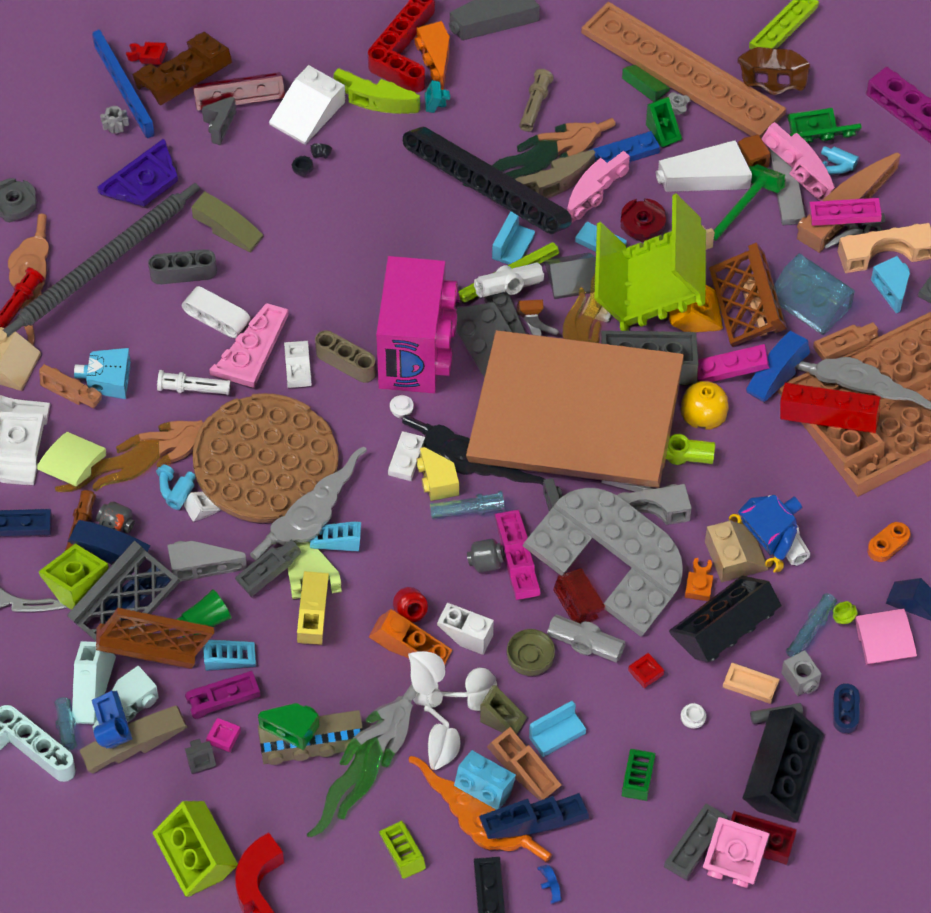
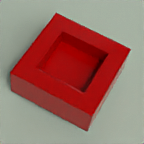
M649 653L629 665L628 671L643 688H646L664 675V669Z

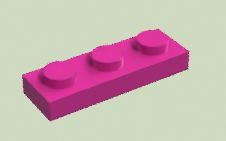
M879 198L813 201L809 203L812 226L881 222L882 218Z
M765 344L698 359L699 382H714L770 369L767 348Z

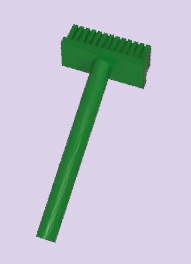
M758 164L753 167L749 166L752 173L751 183L753 185L714 229V241L719 239L761 188L776 193L785 188V174Z

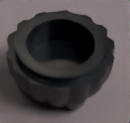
M318 143L311 145L313 158L322 156L328 158L331 154L332 147L330 145Z
M307 156L296 157L291 164L294 173L303 177L311 173L313 160Z

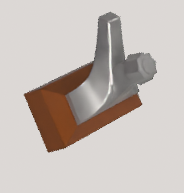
M543 299L518 302L517 314L524 318L532 335L541 336L540 330L553 335L559 333L557 329L543 324L538 318V315L543 310Z

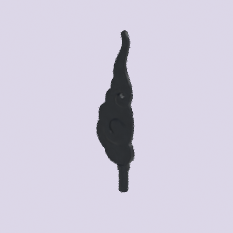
M405 415L402 420L403 424L426 435L425 447L454 462L457 473L463 475L472 473L482 476L494 475L505 477L515 482L543 485L545 478L524 473L516 468L468 462L466 454L470 438L454 434L452 430L444 425L433 426L428 423L425 424L408 415Z

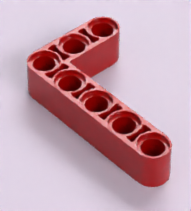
M409 0L369 48L368 69L371 73L415 93L421 92L425 88V68L421 64L401 55V53L417 35V28L424 26L435 13V0Z

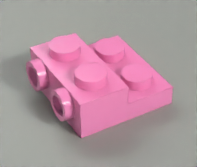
M719 817L703 868L708 870L707 875L722 880L723 875L733 878V884L747 888L748 884L754 885L770 834Z

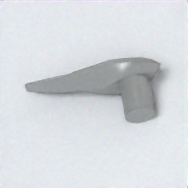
M855 223L845 224L848 230L831 240L824 247L826 249L839 244L841 237L859 235L864 230L857 227Z

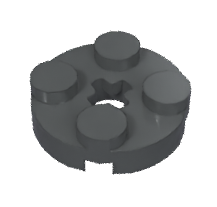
M9 178L0 182V217L4 221L13 222L26 217L36 210L37 197L32 184L25 180L23 182L16 181V178ZM10 197L18 198L16 201H10Z

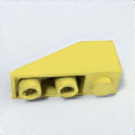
M304 571L297 643L322 645L329 573Z

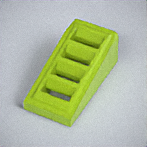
M403 821L379 831L403 879L426 868L423 855ZM401 833L403 834L402 836L390 841V838Z

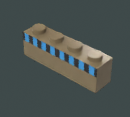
M360 710L319 716V728L304 750L259 728L258 725L263 764L278 765L283 761H303L309 757H329L334 753H355L360 749H365V742L362 745H358L353 739L359 732L363 731Z

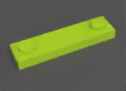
M792 0L749 43V49L757 47L777 49L818 8L819 1Z

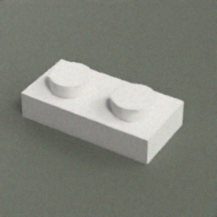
M402 431L388 469L389 476L408 481L412 480L417 467L416 458H420V448L424 447L425 437Z

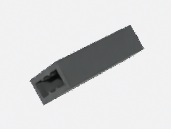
M472 0L450 12L449 28L462 41L539 21L540 5L535 0Z

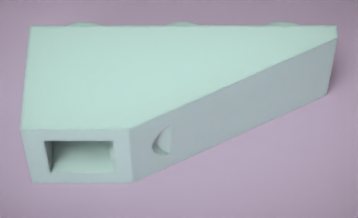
M81 641L75 659L72 704L73 723L95 724L97 717L91 700L105 694L116 659L113 653L96 650V642Z
M139 665L118 679L112 690L118 691L127 723L133 720L141 710L151 707L159 698L157 686ZM96 720L95 724H94L93 727H92V728H93V732H94V727L97 726V725H99L98 720Z

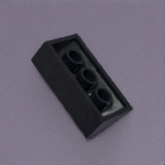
M742 575L670 629L669 633L694 659L711 662L717 659L719 653L734 646L744 634L754 631L756 625L761 621L772 617L775 611L782 605L769 581Z
M794 707L771 710L769 712L742 799L760 813L795 823L798 822L824 733Z

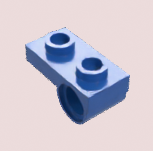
M110 691L91 700L99 725L94 727V736L100 746L112 749L132 740L118 691Z

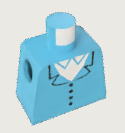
M129 348L92 351L88 365L75 364L74 378L86 379L88 388L93 387L104 396L126 399L131 366Z

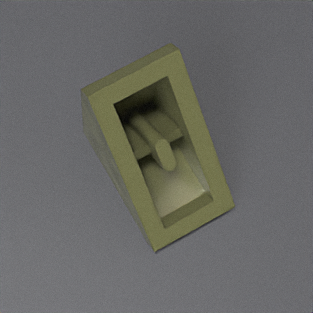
M492 685L480 705V722L502 733L511 727L517 735L527 718L496 685Z

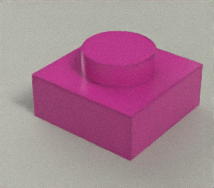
M217 718L206 738V742L210 741L212 746L230 752L241 732V728Z

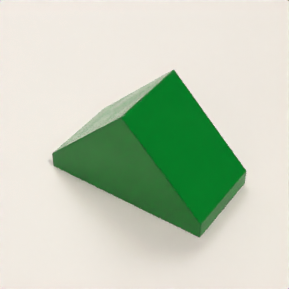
M669 97L647 104L646 126L652 131L658 144L664 147L682 140Z

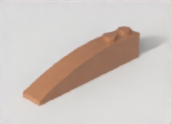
M894 153L857 172L840 184L822 201L871 198L898 169L901 154ZM809 214L807 217H803L797 225V240L820 253L825 248L824 246L840 232L845 224L812 226Z

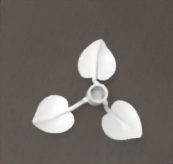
M412 652L408 654L411 665V682L414 690L417 692L413 701L417 705L425 706L424 710L430 712L442 723L434 725L428 739L430 767L432 770H437L457 756L460 749V736L455 728H449V722L433 708L441 704L443 696L468 697V707L472 710L480 711V705L492 685L497 686L496 677L488 669L475 668L466 678L465 687L467 692H442L438 689V682L445 676V665L442 658L431 652Z

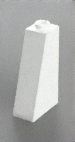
M734 140L660 160L658 170L656 171V178L658 183L663 185L666 192L740 190L750 188L752 173Z

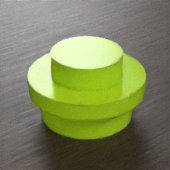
M848 601L841 602L833 608L834 621L839 624L851 623L858 614L857 608Z

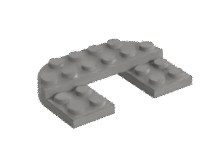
M582 488L567 493L555 503L553 508L524 542L523 547L562 576L590 540L594 538L631 567L630 571L602 607L642 637L680 585L683 567L677 546L660 527L623 499L609 491L597 488Z

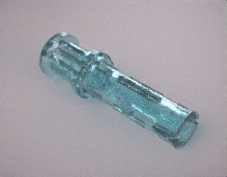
M498 491V494L490 495L479 493L476 495V498L430 503L432 519L478 512V515H485V512L499 510L501 513L505 512L502 491Z

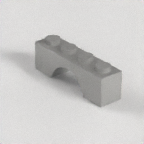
M670 484L662 488H646L638 492H622L617 495L637 511L656 515L666 525L690 521L692 508L685 484Z

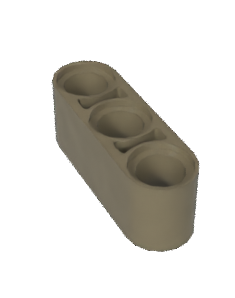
M323 330L316 335V355L320 360L363 383L371 382L375 378L376 365L374 355L331 331Z

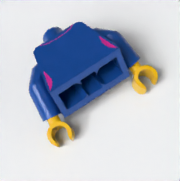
M776 495L753 497L740 508L738 514L730 515L729 521L736 522L738 520L737 523L743 524L769 555H774V558L766 560L765 565L766 567H771L773 562H775L776 567L773 570V573L783 570L784 563L782 560L788 554L797 534V521L794 514L803 507L794 496L784 504Z

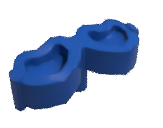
M548 864L537 867V870H540L547 882L540 884L541 888L550 887L551 904L561 901L560 887L553 869Z

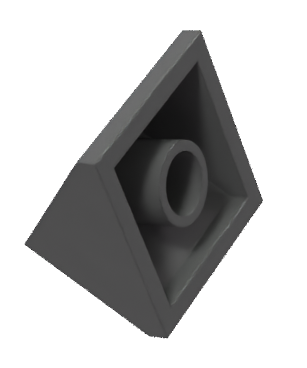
M590 252L545 260L544 264L554 299L595 293L596 257Z

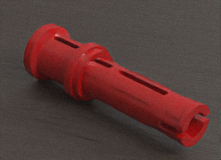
M28 267L20 283L15 284L13 295L0 311V327L6 328L25 301L33 297V292L38 284L44 282V277L35 269Z

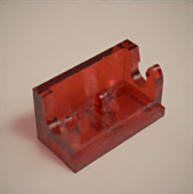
M582 568L557 577L553 591L570 619L580 624L597 620L599 618L597 613L603 611L605 605Z

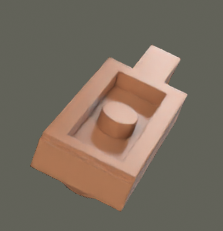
M874 322L863 327H856L854 324L814 341L813 348L822 360L837 359L871 343L870 341L878 338V327Z
M43 364L39 369L40 386L77 405L84 403L94 409L102 400V393L93 387L88 388L79 380L61 373L56 368Z

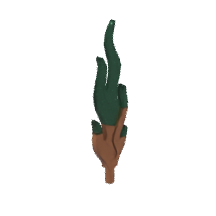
M610 118L599 124L592 122L558 125L555 127V133L535 135L517 146V152H523L534 146L532 149L518 155L501 158L492 166L501 172L514 167L524 166L505 173L513 179L538 173L548 167L551 161L560 154L562 155L559 158H565L579 152L588 151L595 140L601 136V132L616 126L613 118Z

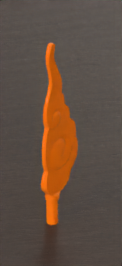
M414 756L409 757L408 761L420 768L429 785L440 793L442 798L449 804L451 813L458 818L460 828L470 835L477 845L487 850L500 849L503 851H514L519 847H523L545 862L550 860L552 853L533 841L529 835L488 839L479 816L496 809L455 787V782L437 776L421 759Z

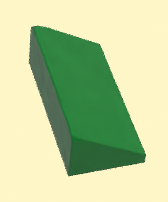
M636 65L625 67L622 71V79L653 102L660 99L670 90L664 83Z

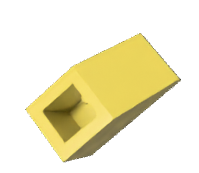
M425 447L420 448V458H416L419 473L423 472L424 478H422L424 493H429L431 501L459 496V480L454 462Z

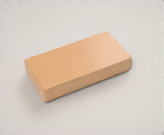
M731 663L723 683V688L771 704L779 684V679Z

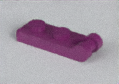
M253 671L190 690L185 694L187 703L191 704L192 708L190 711L194 719L202 718L207 713L261 696ZM207 697L208 701L201 703L200 700Z

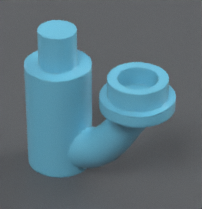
M824 146L821 151L822 155L828 157L829 162L836 164V166H827L828 162H822L829 174H842L850 170L854 171L859 161L858 156L835 146L832 149Z
M163 464L156 470L159 476L161 494L168 506L175 510H180L195 486L193 483L196 478L195 474L188 471L185 477H180L174 488L170 490L168 481L173 479L174 470L170 466Z

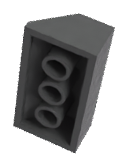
M601 331V344L684 354L679 385H693L697 383L698 353L696 332Z

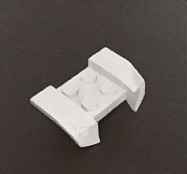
M0 395V482L34 485L38 465L37 455L43 426L47 424L50 403L18 400Z

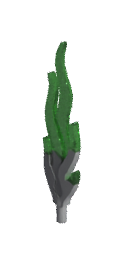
M412 684L403 696H398L394 701L375 709L366 718V722L373 723L377 720L379 721L359 732L348 744L339 764L344 766L349 764L356 752L355 758L347 771L329 788L322 817L318 824L307 833V837L316 836L326 829L333 818L341 797L356 783L355 788L347 795L339 807L338 818L345 819L348 809L371 788L376 779L380 762L383 767L389 766L407 735L410 712L413 707L411 702L417 694Z

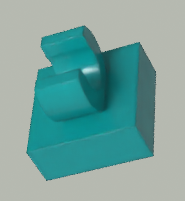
M432 80L424 94L426 112L434 113L437 107H446V99L450 100V91L441 90L439 81Z

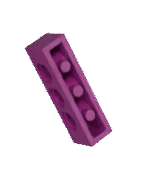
M886 66L868 81L866 95L931 144V98L924 95L914 85L900 77L897 72L892 71Z

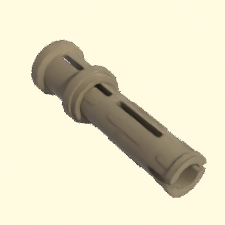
M537 69L535 71L534 83L529 87L530 97L519 124L520 129L526 132L533 130L541 103L549 93L548 86L554 78L553 74L545 69Z

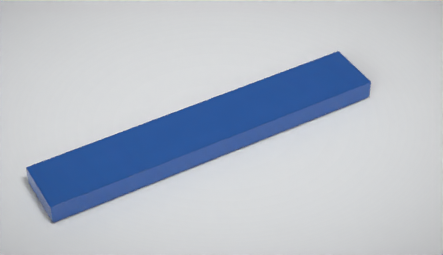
M101 30L94 31L92 34L94 47L147 139L155 136L153 121Z

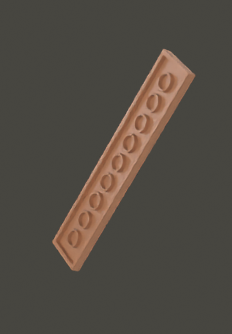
M607 2L582 27L581 33L631 64L643 69L682 95L689 96L692 101L750 136L759 134L762 139L769 126L774 122L777 123L786 114V108L752 87L745 85L742 81L610 2Z

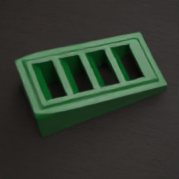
M630 749L622 787V797L647 801L656 753ZM634 757L649 759V763L634 760ZM632 766L646 767L647 770L632 768ZM631 773L644 775L646 778L631 776ZM629 781L644 783V786L629 784Z

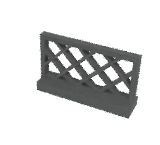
M134 541L67 616L96 641L97 629L90 630L86 624L93 617H101V623L105 624V616H110L115 612V610L105 611V603L109 599L118 598V608H122V597L135 596V608H127V610L152 614L181 581ZM145 559L149 560L152 565V572L139 574L141 563ZM168 576L171 581L164 588H156V577ZM152 577V589L139 590V579ZM135 579V591L122 592V584L126 580ZM152 594V602L148 606L140 607L139 595Z

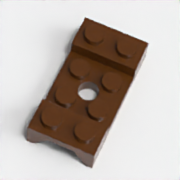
M206 32L197 34L186 42L188 50L179 53V55L162 63L157 68L150 63L133 73L136 87L139 90L143 87L149 89L157 103L161 106L231 64L232 59L229 48Z

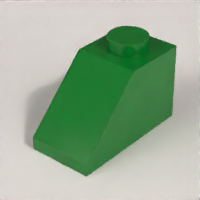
M298 703L261 711L258 715L259 728L302 750L305 749L319 728V714L309 706L303 707Z

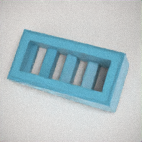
M361 522L324 525L319 535H323V539L318 540L317 536L310 540V548L359 551Z
M209 640L203 647L206 671L256 667L254 642ZM247 650L248 659H243L242 651ZM232 651H237L238 658H233ZM222 652H227V658H222ZM212 653H217V657H212Z

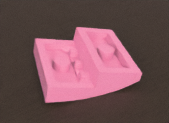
M904 609L855 617L858 638L862 642L866 665L917 656L911 628Z

